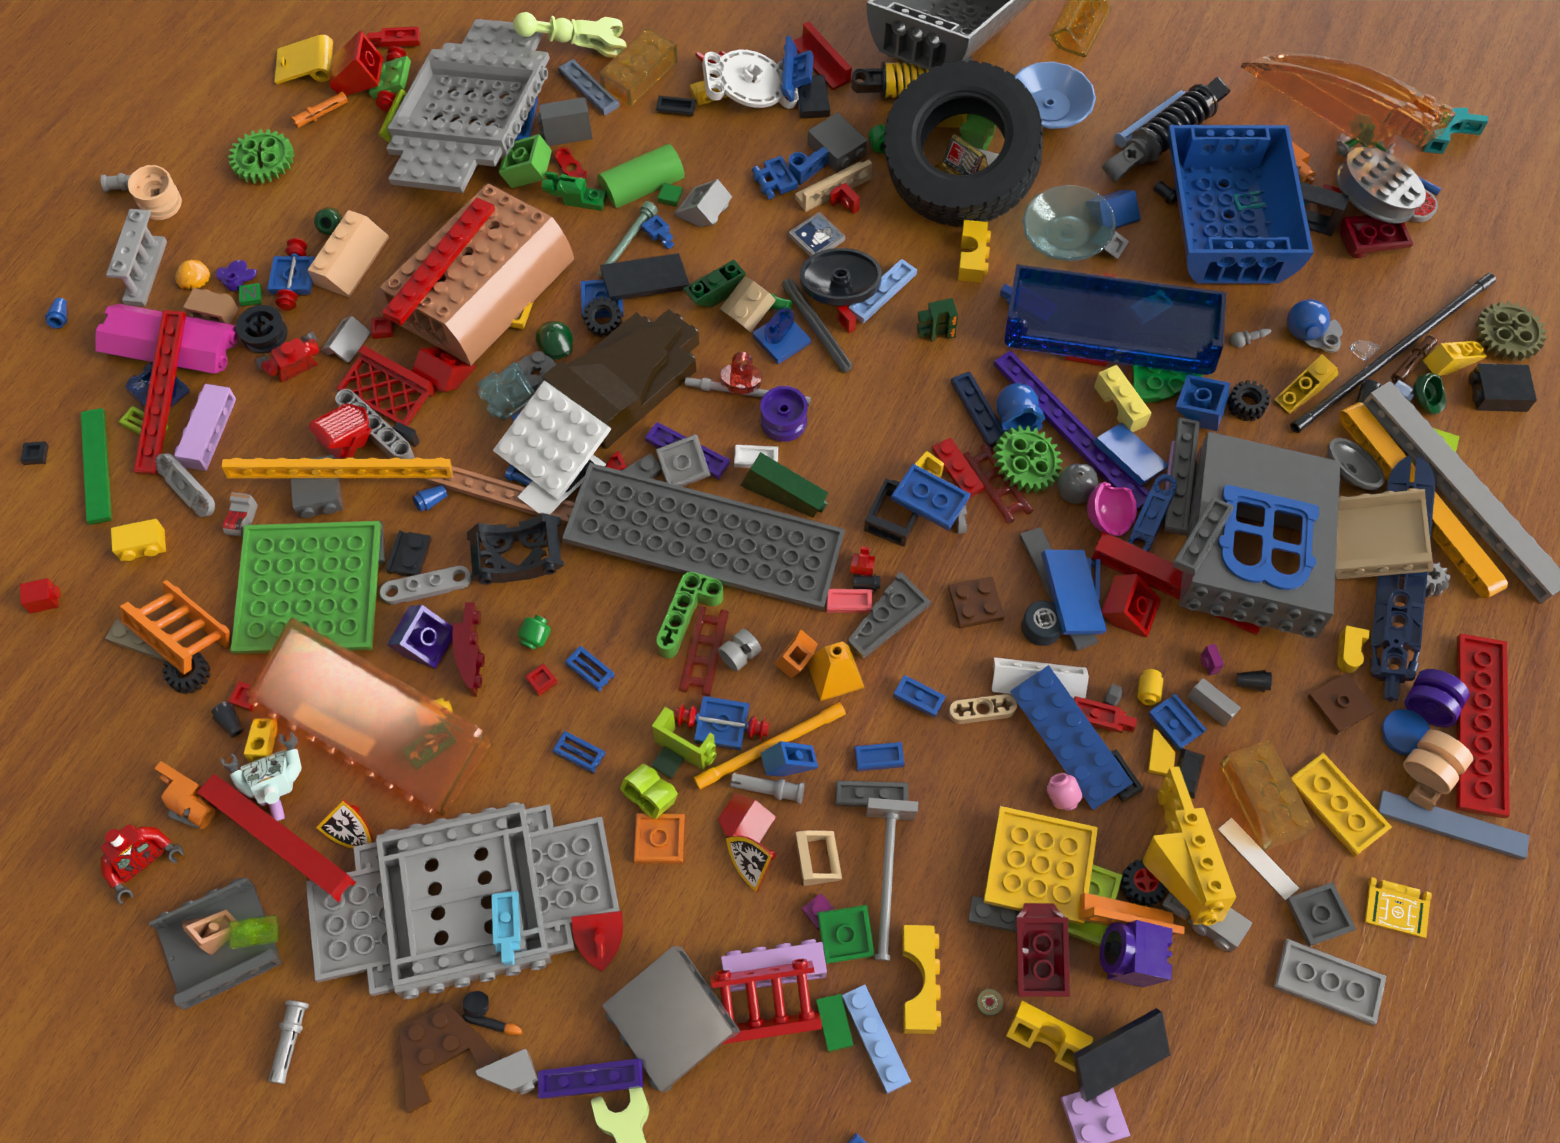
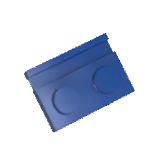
M1176 694L1148 713L1151 720L1178 751L1207 730Z

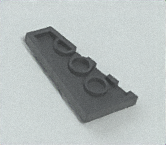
M900 571L893 583L885 590L878 603L876 602L868 616L864 618L848 639V645L862 660L865 659L927 609L931 601Z

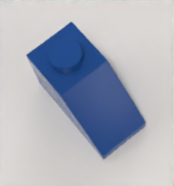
M780 741L761 752L766 775L784 777L818 768L813 745Z

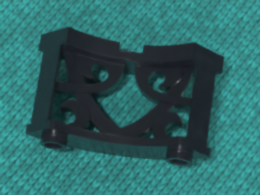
M540 513L531 519L519 522V526L507 528V524H476L467 532V540L470 541L471 581H477L482 585H489L491 583L528 580L556 573V570L564 566V561L561 560L558 536V527L561 525L560 517ZM533 538V543L527 542V539ZM515 541H520L525 548L532 550L529 556L519 565H515L501 556L512 548ZM480 542L483 543L486 550L480 551ZM497 543H505V545L500 547ZM548 547L549 557L543 558L544 556L548 555L545 550H542V548ZM492 557L485 561V565H493L494 568H481V558Z

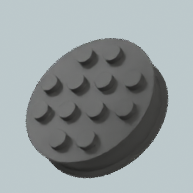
M1371 147L1355 148L1347 155L1346 162L1342 163L1336 170L1337 185L1343 194L1349 196L1348 200L1362 212L1384 222L1403 223L1408 221L1413 216L1415 209L1420 207L1426 198L1424 185L1416 173L1394 155Z

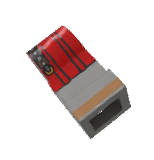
M232 492L229 499L231 506L223 523V531L226 535L243 537L244 525L252 524L258 504L249 494Z

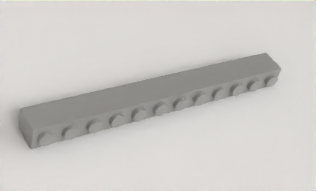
M1389 381L1371 392L1363 404L1406 453L1412 456L1415 463L1416 457H1421L1428 463L1434 473L1435 485L1537 600L1542 604L1560 592V568L1536 543L1535 539L1526 532L1519 521L1497 500L1489 488L1478 479L1472 469L1450 448L1443 437L1421 416L1414 405L1402 395L1400 390Z

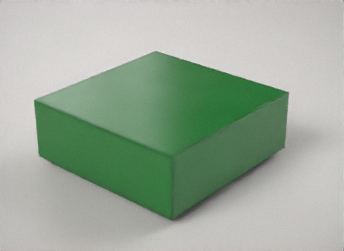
M664 183L658 196V202L677 207L683 193V187Z

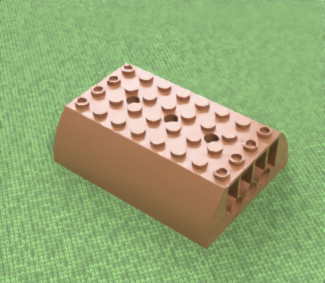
M486 184L400 266L373 295L375 312L383 316L382 311L477 197L494 204L495 211L441 276L440 279H445V281L436 283L403 325H400L470 366L512 324L511 322L523 313L524 308L530 302L532 303L574 260L570 244L553 217L490 184ZM465 253H473L472 255L463 256Z

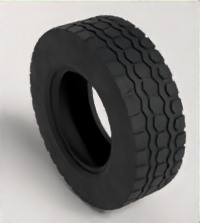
M965 60L955 61L953 64L949 62L942 64L941 67L931 68L929 72L925 71L919 75L916 80L914 79L907 85V89L904 88L898 95V99L895 100L891 107L885 125L884 151L894 187L901 198L915 212L920 215L923 214L925 218L931 221L935 220L936 223L944 225L947 223L949 226H963L964 220L982 222L988 220L989 222L998 218L999 215H1004L1010 208L1013 209L1031 189L1042 161V120L1038 106L1030 91L1010 72H1005L1003 68L996 65L993 67L992 64L986 62L979 63V61L971 60L965 62ZM960 114H974L990 120L999 128L1005 139L1001 152L989 166L968 175H952L935 168L923 154L925 142L931 131L945 119Z

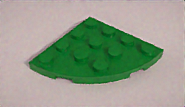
M1134 328L1132 333V386L1143 402H1157L1180 395L1187 374L1203 377L1215 355L1217 336Z

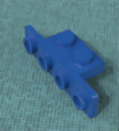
M789 35L786 36L784 45L785 55L783 58L784 68L782 71L781 92L783 96L788 98L789 102L794 101L795 88L812 82L814 55L811 50L797 54V46Z

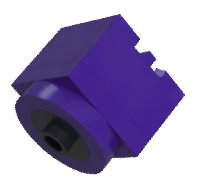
M1139 920L1126 924L1119 922L1110 924L1102 937L1100 945V962L1103 970L1108 973V980L1139 987H1147L1170 981L1172 964L1167 962V958L1172 957V951H1168L1167 947L1172 945V928Z

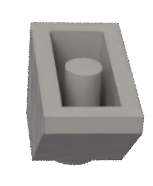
M526 1049L476 1070L477 1076L482 1080L513 1093L519 1092L520 1095L535 1089L534 1085L538 1083L530 1053Z

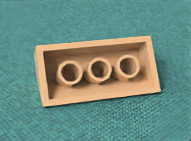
M348 210L308 268L313 284L350 298L389 239V235L367 216Z

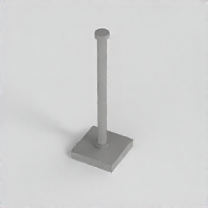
M878 798L868 799L866 817L884 818L886 820L878 954H875V960L890 961L888 945L896 820L914 821L918 812V802Z

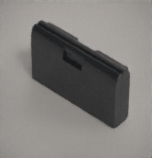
M813 75L811 83L797 87L800 117H829L831 111L825 76Z

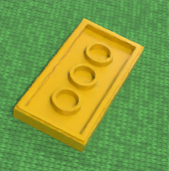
M1324 753L1320 754L1286 781L1354 857L1392 828Z

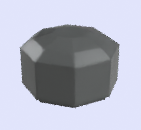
M1114 683L1111 684L1103 703L1116 706L1122 697V687Z

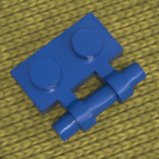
M782 155L764 161V169L760 170L758 166L752 168L754 180L760 184L763 195H766L769 200L775 197L773 190L777 189L781 195L798 188V182ZM770 177L772 181L767 182L766 178Z

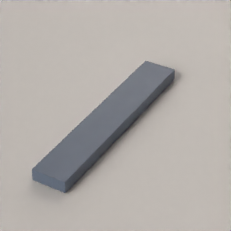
M1384 790L1380 793L1377 811L1382 817L1520 860L1527 858L1529 835L1436 806L1430 812L1406 797Z

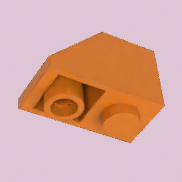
M800 629L774 662V665L787 676L793 678L801 672L811 659L818 643Z

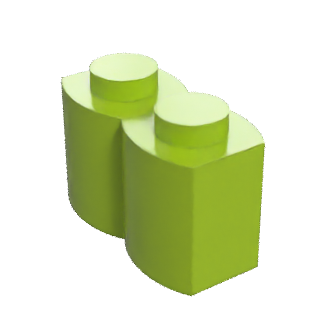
M641 764L626 776L620 787L628 799L638 804L642 811L653 819H657L671 807L678 795L671 783L660 779L657 772L645 764Z

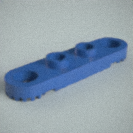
M1162 474L1155 479L1132 534L1128 539V543L1132 545L1136 540L1145 541L1146 545L1143 550L1147 552L1152 547L1177 490L1176 480L1171 475ZM1168 481L1172 486L1169 490L1163 491L1159 488L1160 483Z

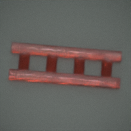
M984 443L980 447L983 452L974 457L969 452L963 454L985 486L984 490L1008 524L1015 521L1012 514L1022 509L1026 515L1034 511L1022 492L1018 491V486L1015 484L1010 487V480L1003 481L1005 486L997 490L989 482L998 476L1003 480L1005 474H998L1001 468L994 466L997 460L993 458L995 453L988 443ZM989 460L994 469L983 473L978 464ZM1012 493L1017 503L1007 507L1001 497Z
M698 606L679 691L688 692L690 685L703 688L701 694L703 696H710L719 659L718 648L722 646L729 611L722 609L719 616L706 614V607ZM703 623L717 625L714 637L701 635ZM698 644L712 646L710 658L696 655ZM694 664L707 667L705 679L691 676Z

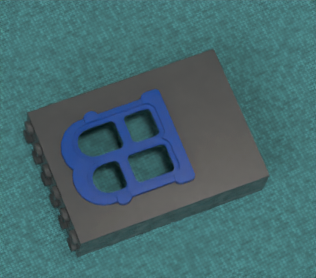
M1208 432L1195 460L1187 539L1212 497L1233 505L1234 509L1195 576L1183 571L1179 606L1193 611L1206 612L1214 616H1223L1235 621H1244L1260 627H1269L1282 632H1290L1307 638L1317 639L1334 614L1340 461ZM1236 516L1264 522V526L1257 527L1240 523L1236 520ZM1277 525L1301 531V544L1295 545L1275 540L1273 538V526ZM1235 531L1258 535L1262 538L1261 560L1258 564L1248 566L1236 560L1233 555ZM1272 549L1299 555L1298 571L1291 575L1278 572L1271 562Z

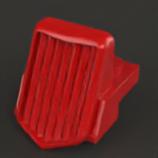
M349 403L342 404L340 407L314 419L308 426V429L317 437L316 441L333 455L335 459L353 458L357 448L365 446L372 430L368 427L369 419L366 409Z

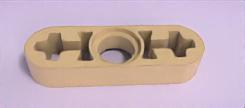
M1008 694L957 700L950 706L949 718L956 724L1009 718L1015 713L1017 702L1013 696ZM1003 702L1010 706L1008 711L1004 707H1000ZM993 703H995V707H997L996 713L993 712V711H994V705H993ZM985 704L988 706L989 712L987 714H980L976 710V706ZM970 706H972V715H973V716L970 715V714H971V711H969ZM957 708H960L961 711H966L962 717L958 713H954Z

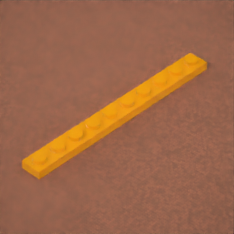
M232 458L223 459L222 469L227 478H452L453 472L450 459Z

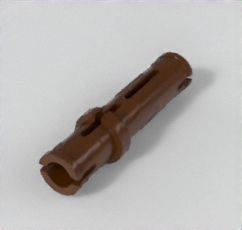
M1427 335L1419 346H1415L1412 349V354L1392 374V382L1395 384L1398 380L1404 382L1438 344V340L1432 335Z

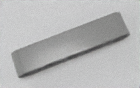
M343 389L336 394L335 400L338 407L349 403L366 409L369 419L368 427L372 429L368 438L390 459L415 458L410 444L353 391Z

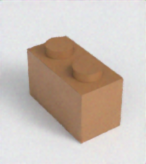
M193 288L183 306L188 317L231 324L238 310L233 298L228 294H218L207 289L201 290Z

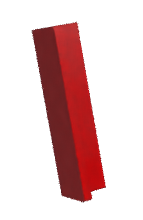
M809 21L804 23L803 36L793 40L797 46V52L800 54L811 50L814 55L813 70L818 75L825 76L826 84L831 90L851 82L852 67Z

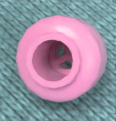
M1060 773L1050 779L1047 785V793L1053 806L1066 811L1075 809L1082 799V792L1076 778L1066 773Z

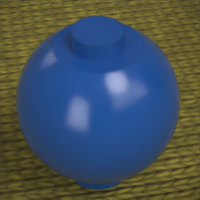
M1305 299L1297 302L1287 315V327L1290 333L1303 341H1312L1320 338L1330 325L1329 310L1323 303L1314 299Z

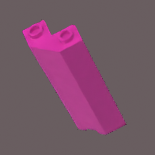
M123 304L108 306L104 313L107 316L104 324H99L96 329V351L153 362L162 312ZM186 316L177 367L215 374L225 370L228 363L226 349L234 347L238 341L236 325Z

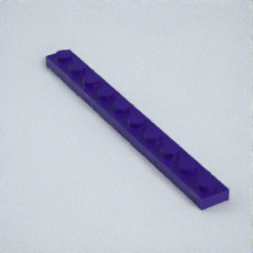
M1011 350L994 361V366L1011 384L1021 383L1032 387L1038 396L1039 407L1043 411L1045 419L1107 483L1111 484V487L1131 489L1136 500L1137 511L1140 510L1147 499L1149 491L1143 485L1140 486L1094 443L1096 437Z

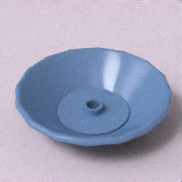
M1039 62L1022 68L1015 75L1016 79L1018 78L1032 94L1040 111L1042 127L1058 129L1071 127L1082 122L1093 110L1096 100L1093 85L1082 72L1070 65L1057 62Z

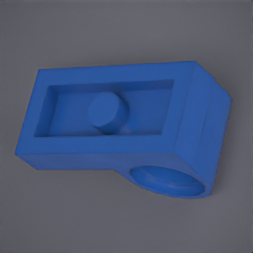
M820 148L818 151L813 152L810 157L802 152H794L789 156V169L799 185H802L828 165L829 151L826 148Z

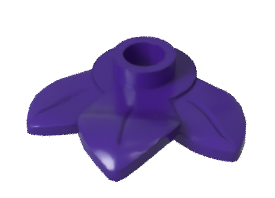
M243 260L233 261L229 264L228 268L220 267L216 271L217 279L222 281L223 285L230 291L239 290V286H242L243 282L252 280L257 274V270L247 269V264Z

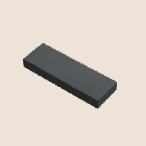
M836 781V806L867 807L869 798L908 801V783Z

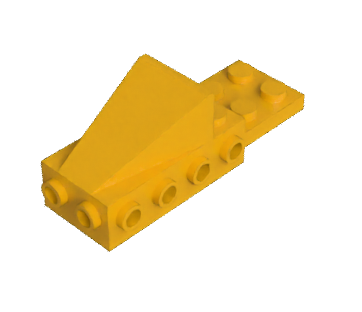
M1170 767L1166 777L1163 779L1161 789L1158 791V801L1160 805H1163L1165 822L1168 827L1165 834L1153 836L1143 858V864L1189 910L1194 925H1214L1217 922H1223L1236 899V895L1204 808L1194 809L1180 768Z

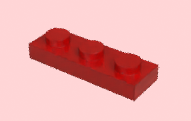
M951 437L932 446V452L936 458L944 463L943 468L956 487L970 493V497L984 491L985 486Z

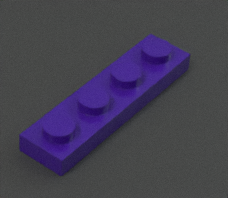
M656 422L646 435L645 441L656 448H661L687 437ZM701 445L711 476L719 480L730 465V460Z
M641 1059L538 1071L539 1099L643 1088Z

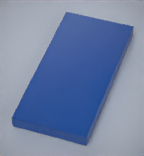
M1044 550L1041 555L1062 634H1104L1107 629L1085 551Z

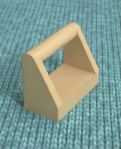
M834 831L796 832V845L803 886L842 880ZM825 839L831 874L813 873L808 842Z

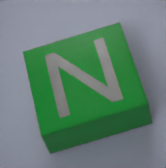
M260 283L239 286V302L242 307L262 304V287Z

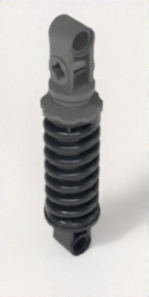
M1219 76L1207 86L1203 84L1193 85L1188 92L1162 110L1161 113H1158L1139 129L1134 130L1131 140L1126 143L1125 149L1110 158L1101 168L1115 183L1135 165L1156 161L1163 152L1169 149V125H1201L1204 120L1213 117L1217 113L1218 102L1230 93V88Z

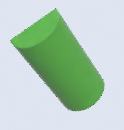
M665 144L597 175L599 185L606 191L607 197L615 208H619L661 189L664 183L672 184L685 178L681 160L670 144Z

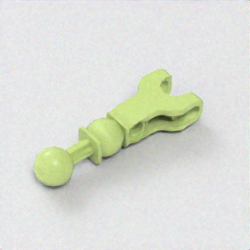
M522 12L516 15L513 21L514 30L522 37H530L535 32L547 33L551 42L553 38L560 43L570 40V44L574 43L577 46L596 49L605 57L622 58L627 53L626 42L618 38L623 31L622 22L615 18L603 17L597 22L587 20L575 21L572 19L570 22L566 18L555 20V17L551 16L548 23L536 21L532 14Z
M642 1088L629 1089L630 1103L622 1112L614 1113L608 1110L606 1102L601 1096L591 1099L596 1123L605 1134L613 1136L617 1143H646L643 1125L648 1118L650 1109Z

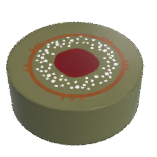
M986 989L979 994L976 1005L981 1014L992 1017L997 1015L1002 1009L1003 999L997 991Z

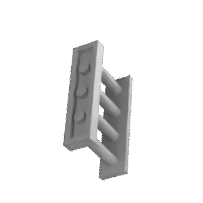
M129 209L106 274L108 278L122 279L127 287L122 301L125 305L146 306L167 244L165 237L152 236L148 230L147 224L151 215L150 210Z

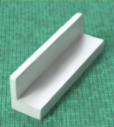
M994 657L992 691L1011 694L1010 691L1049 665L1073 699L1076 696L1085 698L1089 675L1087 668Z

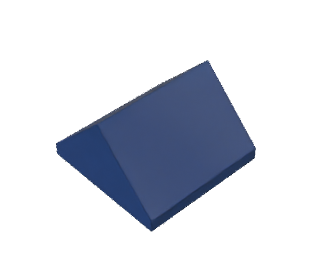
M1119 190L1089 200L1086 203L1101 228L1104 226L1114 230L1140 221L1136 192L1133 190Z

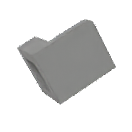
M1103 226L1092 244L1118 259L1129 241L1116 231Z

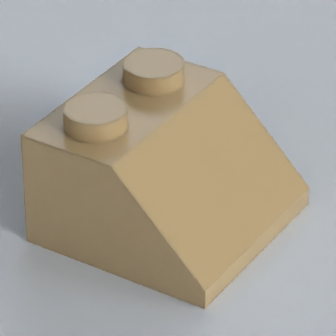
M744 276L720 309L749 332H752L776 299L756 282Z

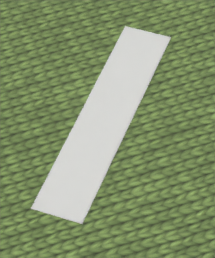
M1232 818L1218 829L1285 900L1299 889Z

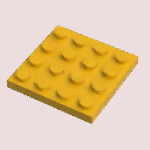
M1000 806L983 903L1017 911L1022 910L1024 903H1054L1057 909L1064 916L1068 917V922L1083 925L1085 921L1079 920L1080 895L1083 893L1089 894L1098 827Z

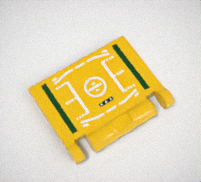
M1370 877L1364 923L1425 939L1432 893L1425 891L1423 900H1420V889L1381 880L1380 889L1375 888L1377 879Z

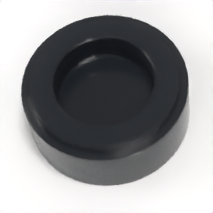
M481 991L470 992L463 999V1011L469 1017H481L489 1010V998Z

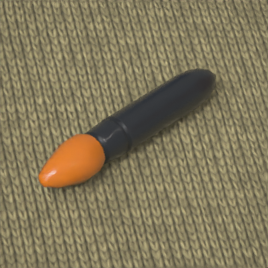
M466 1014L462 1015L466 1022L477 1026L504 1032L507 1035L522 1034L521 1028L513 1023L506 1024L485 1016L472 1018Z

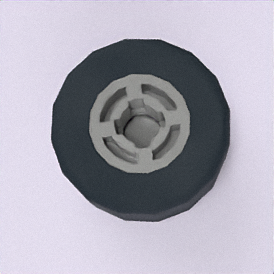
M1037 601L1026 609L1021 622L1025 638L1031 643L1041 646L1054 643L1062 632L1055 604L1049 601Z

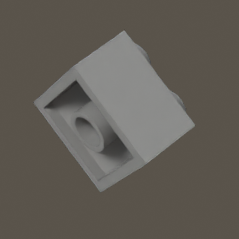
M715 179L695 186L674 214L698 227L712 226L718 221V215L729 206L728 202L732 196L721 182Z

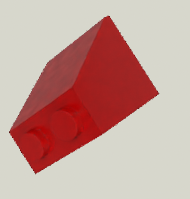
M362 31L357 32L334 55L329 85L337 94L343 92L346 96L379 86L383 57Z

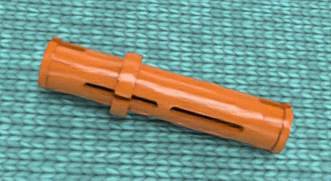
M340 92L312 108L310 106L305 108L306 111L291 117L292 122L296 128H300L347 104L348 100L345 94Z

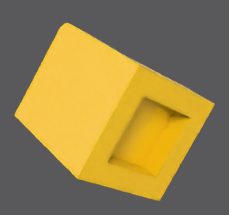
M928 451L915 463V465L938 477L942 476L944 463Z

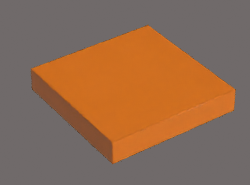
M636 813L634 863L683 864L685 814H661L657 819H653L646 813Z

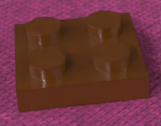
M993 577L960 582L948 586L959 629L1004 620L1005 616Z

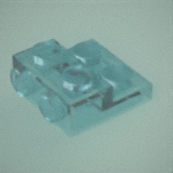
M515 362L499 374L493 371L477 383L480 388L477 391L479 396L489 403L487 406L488 411L492 416L495 417L497 415L503 421L527 404L535 394L521 368Z

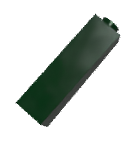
M761 452L740 485L745 489L812 518L817 512L822 513L828 503L825 500L828 495L827 491Z

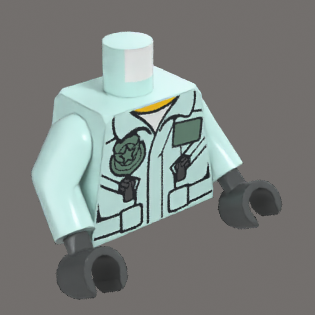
M291 731L289 741H286L283 734L279 736L280 742L287 747V751L282 750L241 766V770H238L239 761L233 753H231L234 759L232 763L226 764L224 759H221L224 768L231 771L230 777L238 792L248 798L255 797L259 804L265 802L274 804L279 801L280 796L292 791L293 782L298 777L302 767L298 749H295L298 738Z

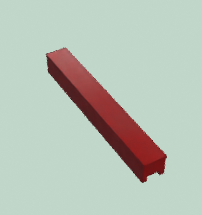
M1102 532L1091 560L1100 559V564L1124 575L1138 574L1148 586L1180 600L1183 571L1172 567V562L1106 532ZM1215 616L1256 636L1260 628H1262L1256 624L1235 621L1223 616Z
M215 773L197 791L213 807L338 903L342 900L340 896L349 885H355L356 882L346 872Z

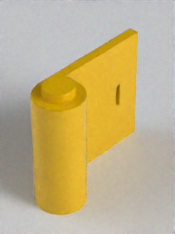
M317 35L278 48L275 83L280 84L308 74L316 81L327 82L331 75L332 39L326 35Z

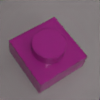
M1216 644L1206 646L1201 654V664L1207 669L1209 676L1218 674L1224 665Z
M821 893L805 905L802 911L818 930L817 912L833 910L834 908Z

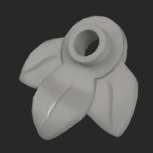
M1334 319L1330 321L1327 331L1320 338L1305 341V343L1313 348H1321L1325 352L1334 353L1341 346L1340 337L1343 330Z

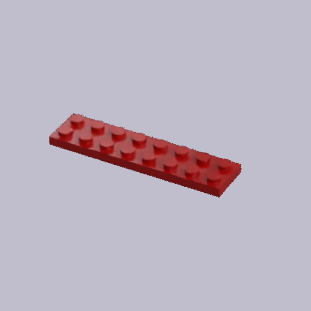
M1460 633L1457 636V678L1469 689L1470 696L1457 719V740L1471 752L1473 761L1463 774L1458 775L1459 780L1456 783V810L1506 819L1510 816L1507 641Z

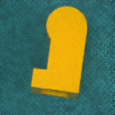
M1345 626L1339 633L1337 664L1342 672L1353 673L1363 663L1364 656L1361 652V647L1369 639V630Z
M255 718L253 720L244 755L249 763L272 755L274 739L277 734L276 719Z

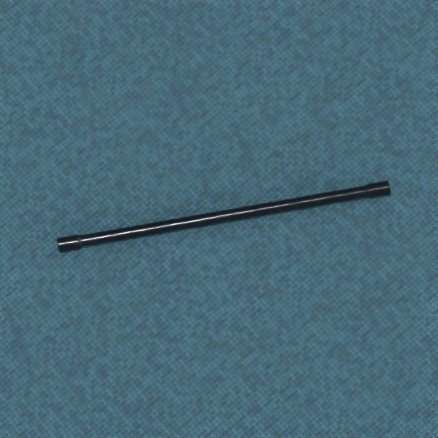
M1492 273L1485 274L1473 286L1320 403L1295 419L1290 424L1291 429L1295 433H1300L1313 423L1317 417L1472 298L1494 284L1496 277Z

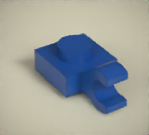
M658 215L641 224L642 230L653 241L660 239L667 249L674 246V243L671 241L673 236L669 233V225Z

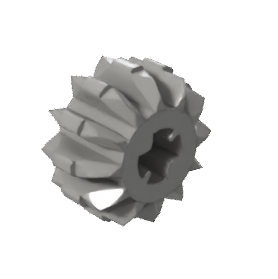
M1440 562L1433 563V571L1427 573V598L1433 595L1435 597L1441 595L1449 586L1448 581L1451 576L1446 574L1447 568L1440 567Z

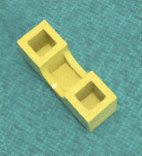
M1115 365L1099 372L1094 388L1104 402L1114 400L1118 408L1117 420L1119 423H1123L1132 432L1146 427L1151 411L1120 368Z

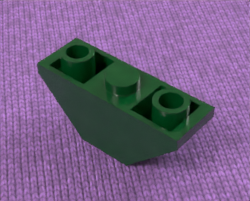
M733 259L683 288V291L695 305L714 307L731 295L746 275V272Z

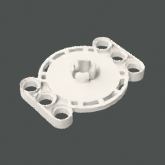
M750 50L731 51L723 55L722 58L715 52H707L702 62L706 94L710 99L720 100L726 94L734 101L754 108L769 107L778 102L789 109L796 106L799 97L797 88H795L794 101L789 102L781 92L783 78L780 68H784L783 61L776 64L767 56ZM707 60H713L716 62V64H712ZM709 74H715L718 78H713ZM712 88L718 89L720 92H714Z

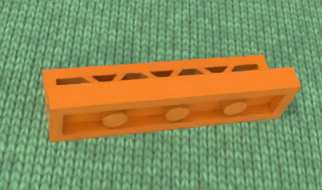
M1088 893L1080 895L1079 920L1106 926L1114 922L1126 924L1139 920L1172 928V938L1184 934V926L1173 924V912Z

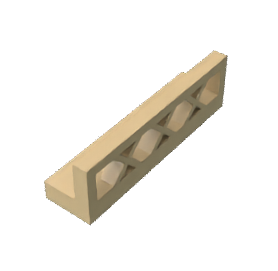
M870 160L863 163L860 161L795 193V200L806 212L830 200V192L835 187L847 183L852 189L870 180L872 162Z

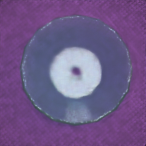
M1075 185L1055 186L1037 194L1027 205L1022 220L1025 236L1034 249L1049 258L1067 262L1085 260L1100 253L1112 240L1116 227L1113 209L1104 197L1089 188Z

